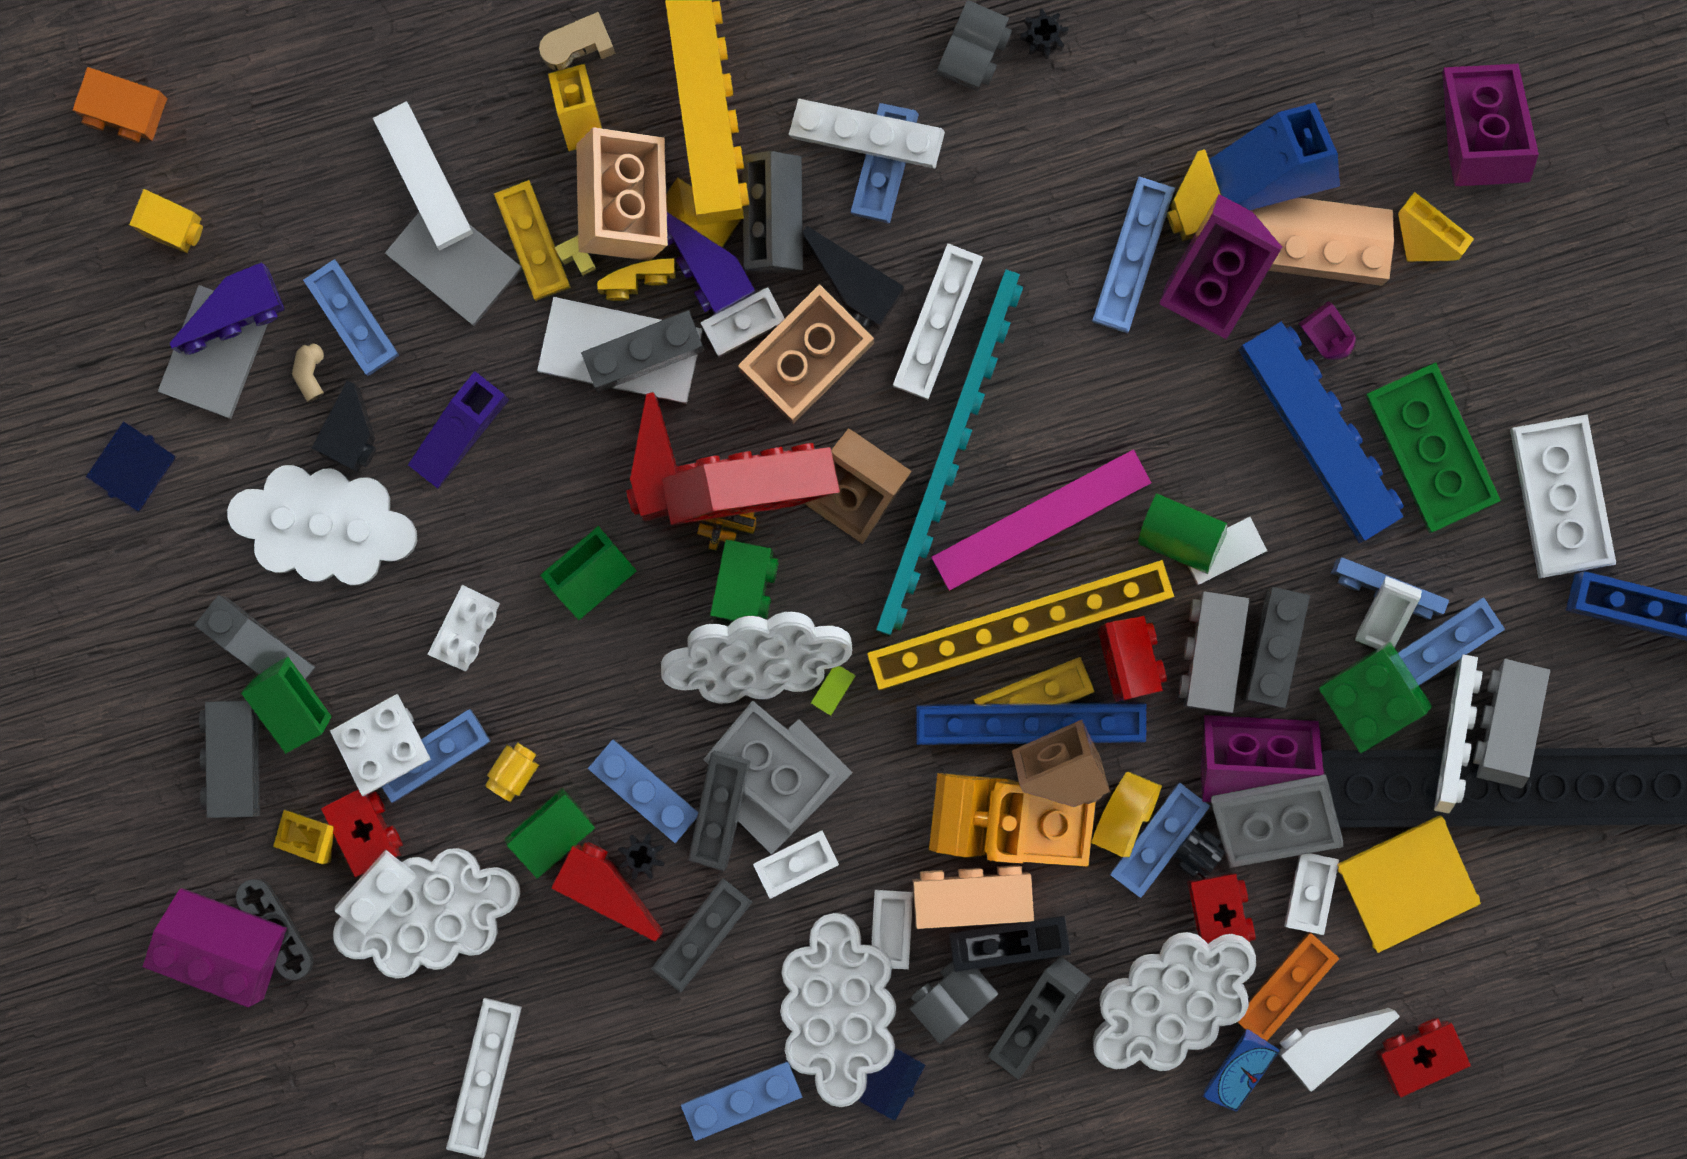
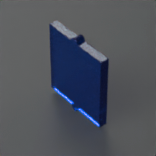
M123 421L86 477L107 490L110 498L117 497L140 512L177 456L154 442L155 438L152 435L145 436Z
M895 1048L894 1056L886 1067L878 1072L867 1074L866 1090L858 1101L896 1121L908 1097L914 1096L913 1088L926 1064Z

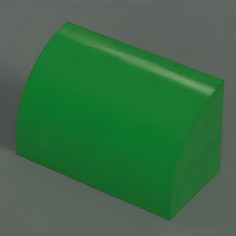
M1156 493L1144 520L1138 545L1208 574L1227 535V523Z
M597 526L540 576L561 602L580 620L636 573L637 570L605 532Z
M289 657L280 660L263 671L241 692L285 754L323 734L332 717Z
M562 787L505 837L508 848L538 879L569 852L572 846L577 845L592 832L595 826Z

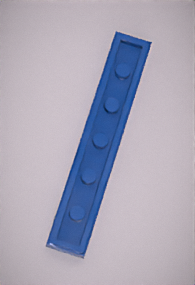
M1146 703L916 705V744H1024L1079 720L1083 721L1093 743L1146 742Z

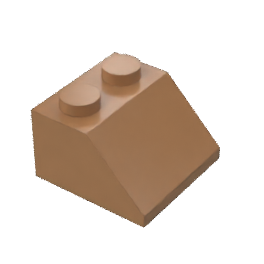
M848 428L831 450L840 492L805 503V505L863 544L912 471Z
M1082 720L1012 750L1019 784L1024 793L1076 807L1083 803L1090 804L1096 802L1104 794L1110 792L1100 755Z

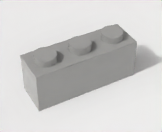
M1203 591L1199 594V600L1192 599L1189 621L1195 622L1193 637H1187L1184 649V659L1190 660L1188 675H1181L1178 697L1184 698V707L1233 713L1249 598Z
M1504 659L1499 670H1492L1487 692L1493 693L1491 706L1485 705L1480 727L1485 728L1486 733L1484 742H1477L1473 757V763L1479 765L1477 778L1523 788L1530 777L1550 669Z

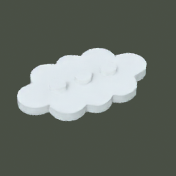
M283 465L275 469L268 476L264 490L246 489L237 493L230 501L227 509L231 528L237 534L255 540V556L265 569L275 573H287L296 569L304 579L312 582H323L335 575L341 582L349 585H363L370 582L377 575L381 560L393 562L405 559L414 551L417 544V530L413 522L405 515L390 511L389 493L380 482L371 478H357L349 482L341 472L334 469H321L309 475L300 467Z
M798 612L779 613L768 620L756 616H744L736 619L729 626L706 624L691 631L688 636V647L673 650L663 657L661 661V678L665 684L674 689H699V692L705 699L719 704L735 702L745 695L755 699H769L775 697L784 689L793 692H804L815 688L823 681L824 669L837 667L848 661L852 655L851 637L847 631L839 627H814L812 620L808 616Z
M460 848L447 849L438 854L432 862L422 857L409 858L402 863L415 873V879L364 935L343 917H340L335 923L333 939L338 951L344 956L355 960L373 957L378 970L384 975L395 979L405 978L415 973L421 965L433 970L444 969L455 961L459 953L472 956L479 955L490 949L498 934L496 918L511 912L518 904L520 884L515 875L507 869L493 867L481 870L475 856Z
M832 913L822 916L815 922L810 932V946L794 950L783 962V982L790 992L781 1004L780 1013L783 1022L792 1031L785 1045L786 1058L791 1067L799 1073L815 1075L817 1092L825 1102L831 1106L845 1107L852 1105L861 1098L866 1090L867 1074L882 1070L890 1063L894 1056V1039L886 1027L895 1017L896 1004L890 992L885 989L891 978L892 971L890 959L886 953L873 945H861L860 930L855 921L845 914Z
M1185 932L1170 937L1163 944L1160 954H1147L1137 958L1131 965L1129 978L1116 979L1108 983L1102 990L1100 1009L1105 1021L1095 1030L1093 1036L1094 1054L1098 1061L1108 1068L1125 1069L1141 1060L1150 1069L1167 1071L1179 1066L1183 1062L1188 1049L1199 1050L1211 1046L1217 1038L1219 1026L1232 1025L1240 1021L1247 1012L1249 1006L1248 994L1243 983L1250 978L1256 967V955L1250 942L1242 936L1227 934L1214 939L1208 944L1197 934Z

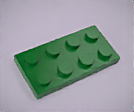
M1436 362L1364 395L1429 534L1501 501Z

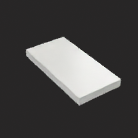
M553 297L537 371L593 384L581 352L662 320ZM696 327L701 340L703 329ZM698 354L612 388L641 395L654 392L657 398L687 404Z
M1588 414L1511 428V438L1538 578L1616 565Z

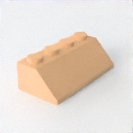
M1294 198L1250 210L1282 246L1269 271L1383 286L1390 279L1394 246L1393 210L1305 198Z

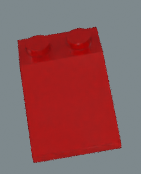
M654 392L647 393L645 397L630 476L632 489L626 490L631 511L634 512V515L640 514L645 522L669 515L661 479L675 475V468L677 467L659 401Z
M1145 616L1105 623L1097 628L1115 702L1163 691L1161 683L1167 682V677L1162 660L1155 661L1152 646L1158 645L1152 622L1146 624Z
M590 842L584 843L583 846H572L552 889L656 942L661 937L663 929L616 865L605 858L608 851Z

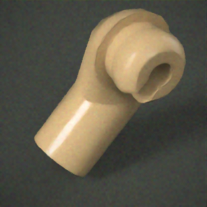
M314 343L308 346L303 345L296 351L292 369V376L308 403L324 394L313 375L315 366L323 360L324 353L322 348Z

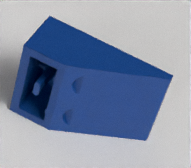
M1316 103L1276 113L1209 159L1220 194L1248 210H1254L1340 186L1338 153Z

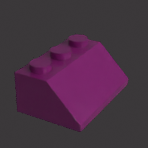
M1218 194L1165 284L1159 304L1227 340L1281 251L1282 246L1252 211Z
M1204 715L1201 757L1202 802H1211L1212 796L1324 775L1319 721Z
M181 888L153 932L142 967L240 1005L250 1007L264 1000L287 927Z

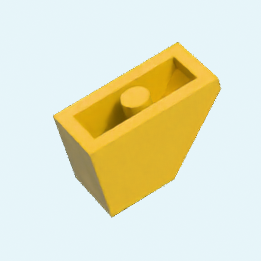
M585 64L548 73L557 115L568 151L576 150V144L593 127L602 129Z
M1205 149L1198 151L1170 205L1172 211L1167 212L1173 233H1180L1182 241L1194 237L1218 194H1220Z
M143 189L129 224L143 236L188 253L191 245L195 246L198 243L203 226L199 224L202 218L195 212Z

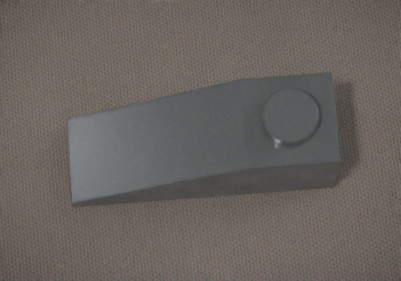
M218 595L195 623L197 628L258 674H261L286 657L290 658L305 680L308 679L316 668L225 596Z
M1060 956L1044 971L988 1057L1019 1080L1073 1008L1091 981V978Z

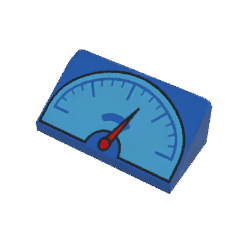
M1246 1029L1206 1086L1203 1097L1211 1102L1238 1111L1280 1050L1249 1029Z

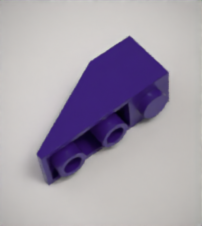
M667 212V244L669 246L675 243L681 254L675 260L686 279L693 276L700 289L695 291L694 294L704 312L711 309L714 315L755 294V290L736 256Z
M261 262L225 277L170 342L171 348L178 353L184 351L185 355H191L204 350L207 347L205 342L220 337L221 341L234 338L242 333V327L254 322L256 326H262L275 321L278 318L276 313L284 311L285 308L269 268Z
M474 371L447 405L408 466L438 489L509 401L507 396Z

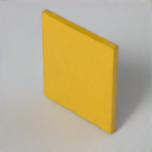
M1441 815L1337 864L1338 872L1345 881L1370 936L1372 947L1377 953L1481 904L1480 897L1473 887L1448 831L1446 821Z

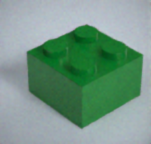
M725 540L710 614L713 619L732 623L744 616H756L767 620L771 604L770 597L765 596L767 582L775 583L779 564L778 559L772 558L773 551L771 548Z
M1388 642L1326 680L1319 687L1320 692L1360 754L1426 715L1432 707L1391 642Z

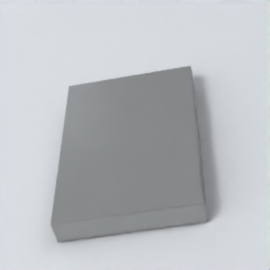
M419 212L385 254L466 321L475 326L522 270V267L471 225L470 227L474 234L439 251Z
M198 285L183 327L214 290ZM254 322L242 327L240 335L221 341L220 337L205 342L207 347L204 350L191 355H185L184 351L178 353L173 350L158 392L232 419L268 324L256 326Z
M754 701L747 706L703 759L709 764L710 755L715 750L751 760L744 795L791 834L841 775Z
M798 719L788 731L841 774L800 823L801 825L853 772ZM743 794L738 821L772 855L792 834Z
M1326 774L1212 796L1211 803L1229 868L1343 847V838Z

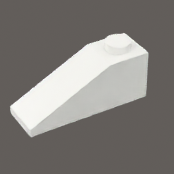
M1386 1008L1307 1027L1301 1032L1296 1028L1280 1041L1282 1048L1278 1055L1305 1088L1312 1092L1400 1016L1395 1010Z

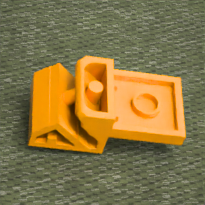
M937 773L929 850L961 857L987 855V860L1022 864L1023 862L1088 867L1096 802L1090 804L1083 803L1079 806L1071 807L1024 793L1019 782L1010 779Z

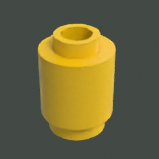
M518 742L514 748L506 745L487 774L489 780L485 786L500 797L511 802L515 795L520 796L539 765L533 761L537 754Z

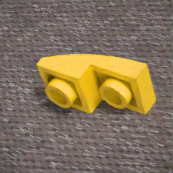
M674 258L650 260L621 268L597 281V289L600 294H606L607 300H629V294H638V279H644L645 285L653 286L667 285V279H676Z
M1126 772L1100 818L1091 843L1121 857H1130L1142 822L1150 821L1162 785L1134 773Z

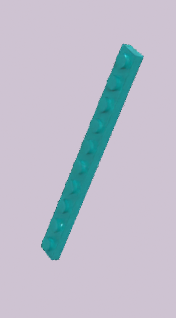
M1005 269L876 632L891 636L893 629L900 631L908 611V609L901 607L906 593L914 594L921 573L914 571L918 557L927 558L934 538L928 536L927 532L931 521L940 522L947 502L940 499L944 485L952 487L959 469V465L953 463L957 449L965 451L972 429L965 426L970 413L978 416L985 396L984 393L978 391L983 377L987 379L992 377L998 358L991 356L996 342L1004 343L1011 322L1004 320L1009 306L1017 307L1023 290V286L1017 284L1020 276L1018 273Z

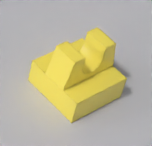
M578 235L555 247L563 264L565 265L574 260L582 276L596 270L589 254L579 252Z

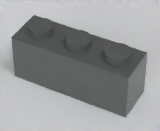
M775 151L742 155L744 163L743 183L747 184L750 204L749 206H743L744 270L772 274L803 270L801 156Z
M688 310L585 350L581 354L594 388L600 393L702 353L704 348Z
M1277 587L1267 589L1242 701L1277 709L1286 708L1310 595Z
M247 701L205 702V710H201L199 715L201 733H206V748H201L200 768L201 771H206V787H202L200 791L201 809L207 810V818L260 816L259 717Z

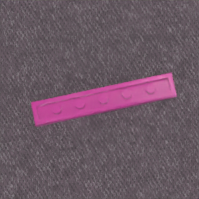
M1133 449L932 556L931 559L947 589L950 591L1150 485L1151 481Z

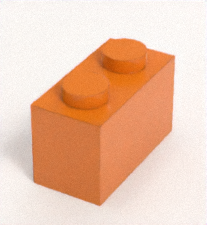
M87 67L73 111L83 118L81 123L88 127L103 131L106 125L118 129V136L139 143L141 137L153 141L167 98L159 90Z

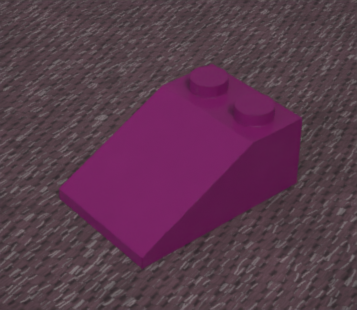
M1519 64L1444 67L1442 75L1448 156L1454 185L1472 186L1530 182L1539 153Z

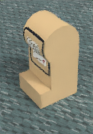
M599 12L548 33L542 38L539 46L540 55L546 66L557 71L568 68L574 59L597 50L601 59L615 54Z

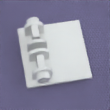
M462 585L427 655L467 671L469 665L476 659L479 653V645L487 629L495 621L496 611L500 603Z
M398 694L330 730L363 797L431 760L412 723L414 719L408 708L405 709Z

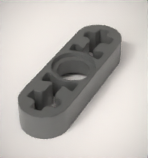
M262 879L245 881L239 886L236 893V901L239 908L252 915L261 913L262 911L256 903L248 904L246 898L250 895L248 890L250 886L254 890L262 889L264 895L261 896L260 901L264 908L267 909L273 905L276 911L267 913L261 918L266 920L271 918L280 919L285 927H287L282 945L287 943L292 937L296 944L288 946L294 956L301 954L304 958V961L300 963L302 969L300 972L295 968L288 970L285 964L290 960L285 949L281 950L275 963L276 969L281 976L289 980L305 977L312 970L314 963L313 955L269 883Z

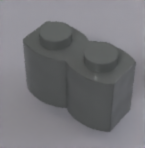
M967 0L936 74L977 92L982 83L989 86L997 68V64L992 63L991 60L996 49L1004 51L1012 33V30L1006 27L1009 17Z
M951 961L940 971L944 977L934 987H931L927 982L910 997L915 1003L909 1009L939 1044L945 1041L998 995V992L978 969L955 972L954 962Z

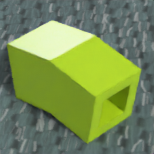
M841 666L833 667L811 704L831 716L856 675Z

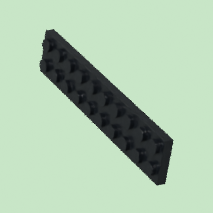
M1687 747L1535 748L1530 777L1523 788L1477 778L1479 765L1473 763L1475 749H1471L1468 765L1461 766L1460 779L1466 781L1462 803L1456 802L1449 814L1434 811L1443 749L1366 750L1361 754L1359 750H1322L1323 771L1328 780L1339 827H1416L1439 815L1445 819L1446 826L1687 824Z

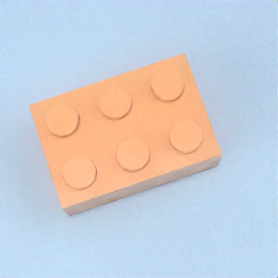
M593 127L576 144L579 252L650 261L668 245L665 138Z
M819 284L738 365V368L794 424L874 344V338Z
M1020 865L997 866V874L983 875V869L963 868L958 869L959 876L944 877L943 870L921 871L920 879H912L915 926L917 929L1034 921L1031 874L1022 872V866Z

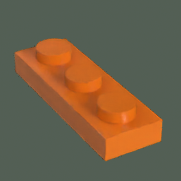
M1308 932L1248 1000L1247 1012L1237 1023L1245 1030L1249 1029L1265 1041H1268L1339 960V957L1311 932Z

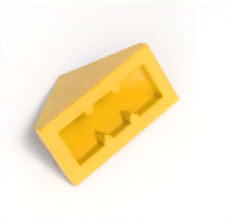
M678 177L666 194V208L669 214L722 248L741 220L698 225L692 186Z
M1416 192L1410 196L1398 212L1407 262L1459 260L1474 240L1472 236Z
M284 810L273 847L316 863H331L333 826Z

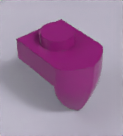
M1330 301L1298 323L1320 355L1325 359L1340 360L1347 358L1354 349L1356 343L1355 334Z

